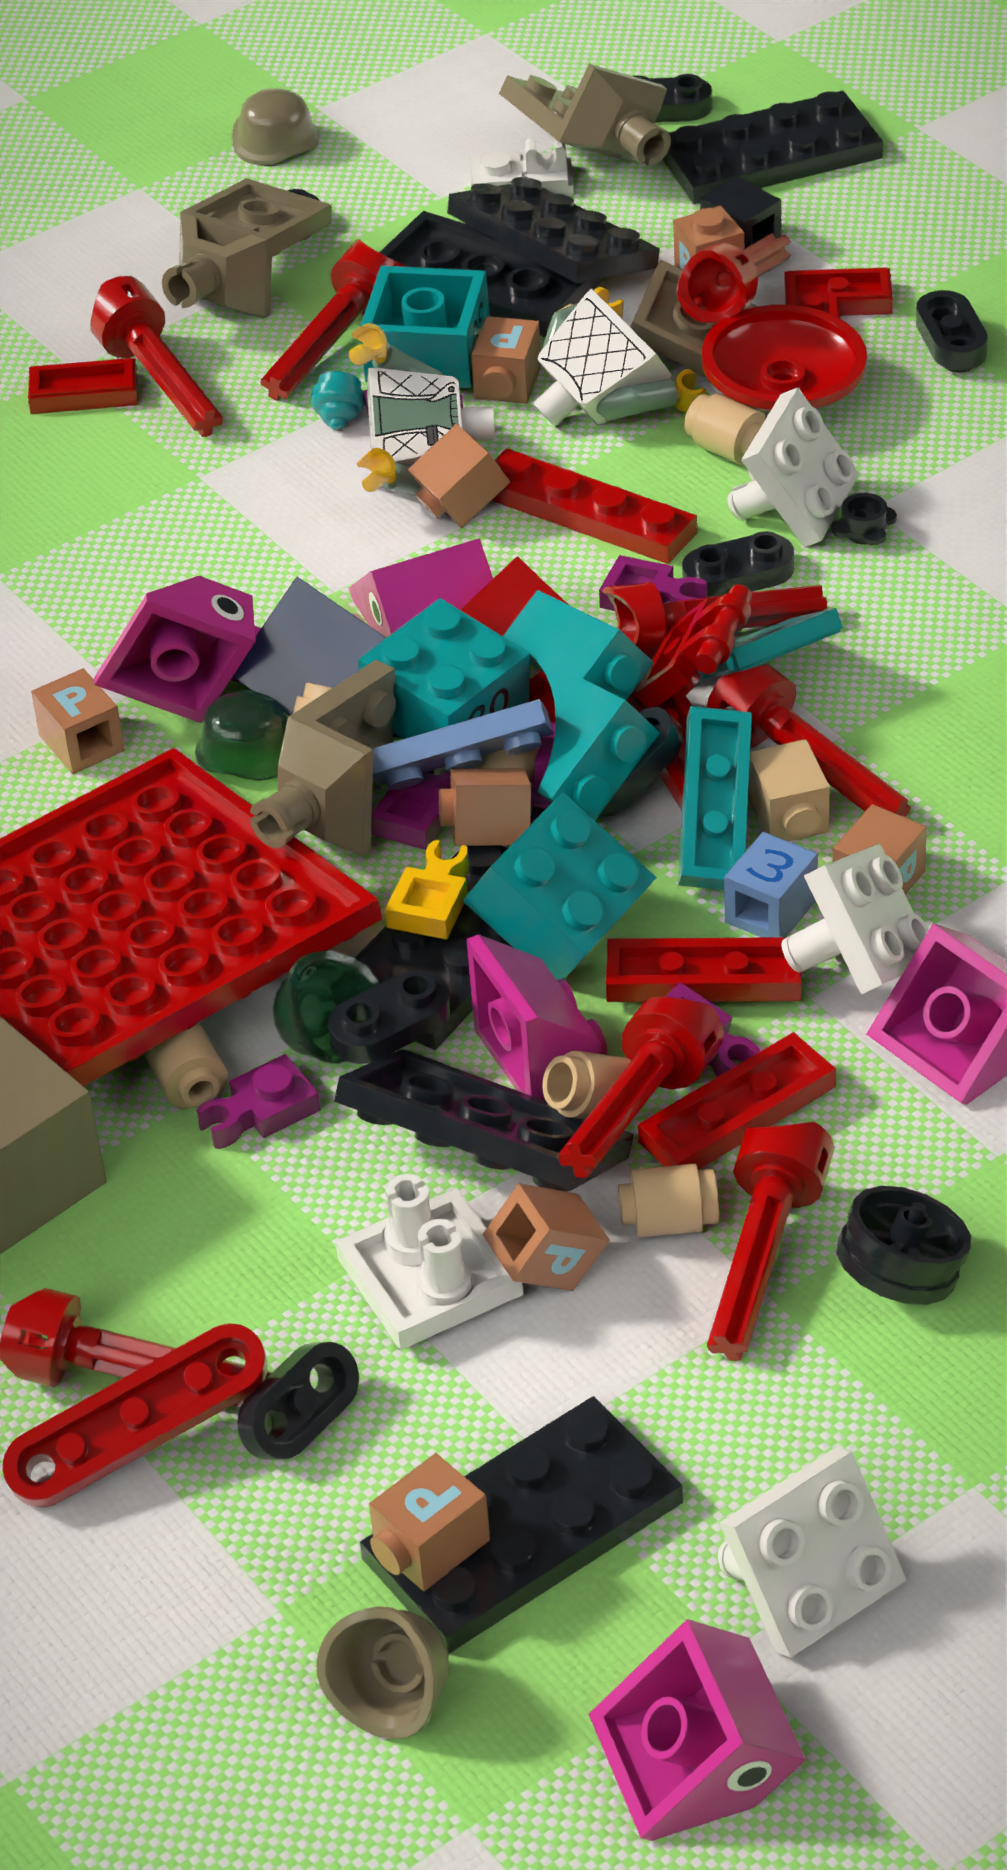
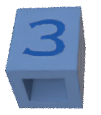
M762 832L724 876L725 923L759 937H787L816 902L804 875L818 869V853Z

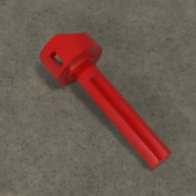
M770 234L744 250L726 243L706 247L693 255L682 269L677 283L676 293L678 301L684 311L696 321L714 323L721 321L725 317H733L749 307L755 298L759 282L758 278L789 260L791 254L785 248L791 243V240L785 234L777 239L773 234Z
M360 239L356 240L331 270V284L336 294L262 377L260 383L261 386L269 390L268 396L275 401H278L280 397L287 399L360 314H365L381 266H409L403 265L375 251Z
M117 276L105 281L100 285L93 306L90 330L107 353L117 358L136 356L193 430L198 431L202 437L212 435L213 427L222 425L223 416L160 338L165 325V311L146 286L133 276Z
M652 582L607 586L603 590V593L608 596L615 608L617 629H620L652 661L671 625L708 598L671 601L663 604L660 593ZM822 585L752 592V600L750 602L751 615L744 628L775 625L790 618L824 611V609H827V597H823ZM715 596V597H710V598H711L713 601H715V600L718 599L720 596Z
M765 664L724 675L716 682L709 695L706 708L728 710L726 707L731 705L737 711L751 712L750 748L756 747L768 738L777 745L806 739L828 784L865 812L874 804L900 816L907 817L911 806L907 804V798L792 711L796 698V686L771 665Z
M653 997L643 1002L627 1022L622 1033V1050L625 1057L631 1059L630 1064L558 1155L561 1166H573L575 1177L588 1178L658 1087L671 1090L686 1088L698 1080L714 1059L723 1043V1025L717 1012L711 1005L671 997Z
M814 1121L772 1127H746L733 1174L740 1187L752 1197L707 1342V1348L712 1354L724 1353L729 1361L741 1360L743 1352L748 1351L790 1208L809 1206L820 1199L835 1146L831 1135Z
M44 1288L10 1306L1 1335L0 1360L17 1378L55 1388L61 1382L65 1371L71 1363L77 1367L124 1378L176 1348L88 1325L81 1326L80 1298L76 1295ZM224 1360L220 1366V1372L227 1376H233L240 1373L244 1365ZM267 1371L265 1379L272 1373L271 1371ZM246 1398L235 1403L232 1406L241 1408V1405Z

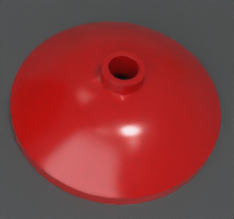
M776 304L744 309L731 318L725 317L711 328L704 339L701 361L707 379L721 393L754 410L770 413L781 394L797 387L816 410L827 407L844 398L860 384L865 375L867 351L861 336L842 319L810 307Z

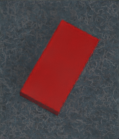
M136 358L29 367L28 402L30 414L138 405Z

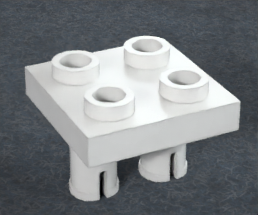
M798 387L779 396L741 459L748 469L752 481L733 487L731 489L733 492H730L728 495V505L732 514L740 521L748 520L751 517L776 508L803 547L820 542L824 538L859 473L854 467L850 456L841 449L824 425L819 412L810 405Z
M879 843L826 864L804 875L824 919L782 941V950L791 968L798 973L803 972L842 954L861 994L900 977L927 934L928 928L922 918L913 912L902 889L903 880L901 872L893 859L885 855L881 844Z
M415 1174L396 1176L386 1185L385 1192L389 1218L335 1241L339 1262L400 1351L523 1295V1283L512 1281L482 1235L487 1228L458 1188L429 1200L427 1185L424 1186V1181Z
M839 1447L833 1448L719 1522L726 1538L718 1552L720 1569L726 1576L734 1580L745 1581L775 1652L789 1658L794 1657L907 1581L853 1452Z

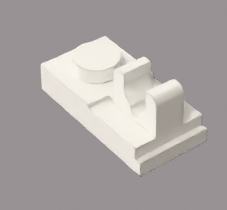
M528 138L525 141L526 154L490 151L483 155H470L471 186L479 183L500 186L511 184V180L516 177H529L539 180L543 188L554 194H574L571 157L566 158L565 144L558 142L556 139L554 151L548 153H538L535 138Z

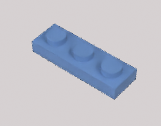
M538 699L373 748L372 780L378 786L387 784L389 790H398L422 782L424 780L422 773L446 767L449 773L450 769L474 768L483 762L481 756L505 749L506 755H517L532 751L542 745L540 738L554 735L549 713L541 700Z

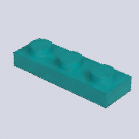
M690 706L686 727L678 886L724 890V876L745 853L751 712Z

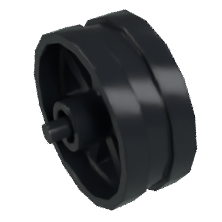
M881 1185L865 1189L854 1198L848 1213L847 1223L843 1226L838 1238L836 1255L843 1269L855 1281L879 1296L904 1304L928 1305L945 1300L954 1290L959 1279L960 1267L966 1262L971 1249V1234L964 1221L953 1210L931 1196L905 1187Z

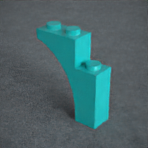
M537 590L503 635L504 638L530 653V664L538 671L546 674L555 701V737L549 763L537 792L550 804L564 792L595 821L660 734L654 726L626 701L654 662L620 629Z

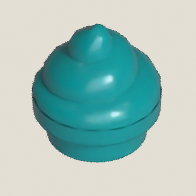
M341 371L323 373L318 378V384L313 386L311 391L312 408L332 430L344 428L346 423L354 420L365 406L361 381L350 373Z

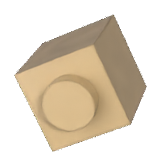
M807 740L751 751L748 799L763 831L786 841L829 833L830 787Z

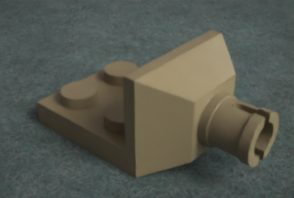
M589 64L578 88L566 85L564 91L557 90V87L538 76L530 75L526 81L507 75L499 92L502 97L563 144L630 162L636 159L641 164L644 163L647 166L660 162L670 148V134L664 128L654 123L667 91L661 84Z
M246 178L181 211L179 265L168 269L162 277V289L166 298L175 306L181 304V308H189L200 299H204L262 318L270 315L272 257L279 255L282 250L299 241L308 239L310 235L331 224L332 205Z
M375 660L288 717L278 762V791L254 804L250 810V813L255 815L250 819L252 829L263 843L273 848H280L290 842L295 835L305 830L324 841L360 856H364L371 851L372 782H374L372 780L373 748L393 743L394 711L396 708V699L394 697L395 668Z

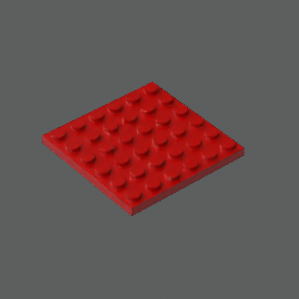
M172 748L0 838V1017L83 1087H86L92 1081L128 1061L137 1059L151 1048L185 1029L194 1027L203 1019L238 1000L246 998L253 991L287 972L297 969L305 962L339 943L353 938L357 933L382 920L379 900L295 837L280 848H273L263 843L253 831L250 819L255 816L250 813L252 805L181 752Z

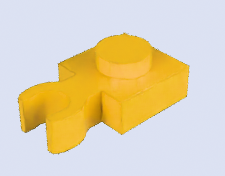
M434 840L426 849L427 865L425 870L412 867L405 868L385 908L387 928L448 939L465 904L463 900L468 895L467 880L465 878L469 872L468 848L462 845L456 857L442 860L440 841Z

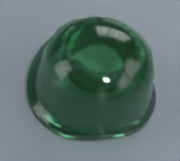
M234 691L215 699L207 707L202 721L201 736L195 748L197 764L205 771L228 774L255 781L278 777V762L288 716L283 712L280 704L271 696L256 691Z
M316 951L300 957L293 964L288 977L283 980L275 993L272 1008L275 1028L281 1040L291 1050L311 1058H316L326 1064L347 1062L339 1058L331 1049L328 1031L329 1015L340 1003L378 985V980L365 965L343 953Z

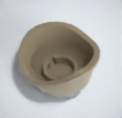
M269 88L253 94L243 103L240 115L233 126L232 142L235 153L243 161L255 165H273L294 155L315 149L319 143V132L312 123L309 109L300 95L282 88Z
M381 1606L365 1608L339 1620L324 1637L316 1662L320 1687L332 1706L355 1726L378 1737L390 1739L409 1737L422 1730L433 1713L436 1700L443 1692L449 1674L448 1650L438 1630L427 1619L411 1611Z

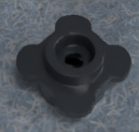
M853 494L843 501L841 518L832 523V533L838 538H849L857 544L878 545L886 540L885 531L889 525L896 522L897 514L894 509L887 507V503L882 497L876 494Z

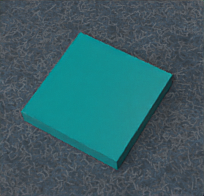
M834 608L790 618L735 640V647L729 659L725 663L719 664L715 672L711 674H704L698 671L701 674L700 680L750 669L841 632L840 629L843 628L837 609Z

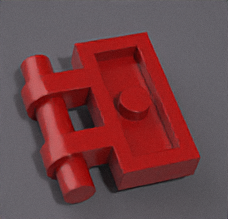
M741 584L734 585L728 593L720 596L715 601L708 597L671 625L653 659L654 664L645 674L635 693V696L648 708L658 707L671 696L676 701L681 700L700 680L701 674L698 671L704 674H711L715 672L719 664L725 663L729 659L735 647L734 634L742 631L751 615L750 602L752 600V592L750 589Z

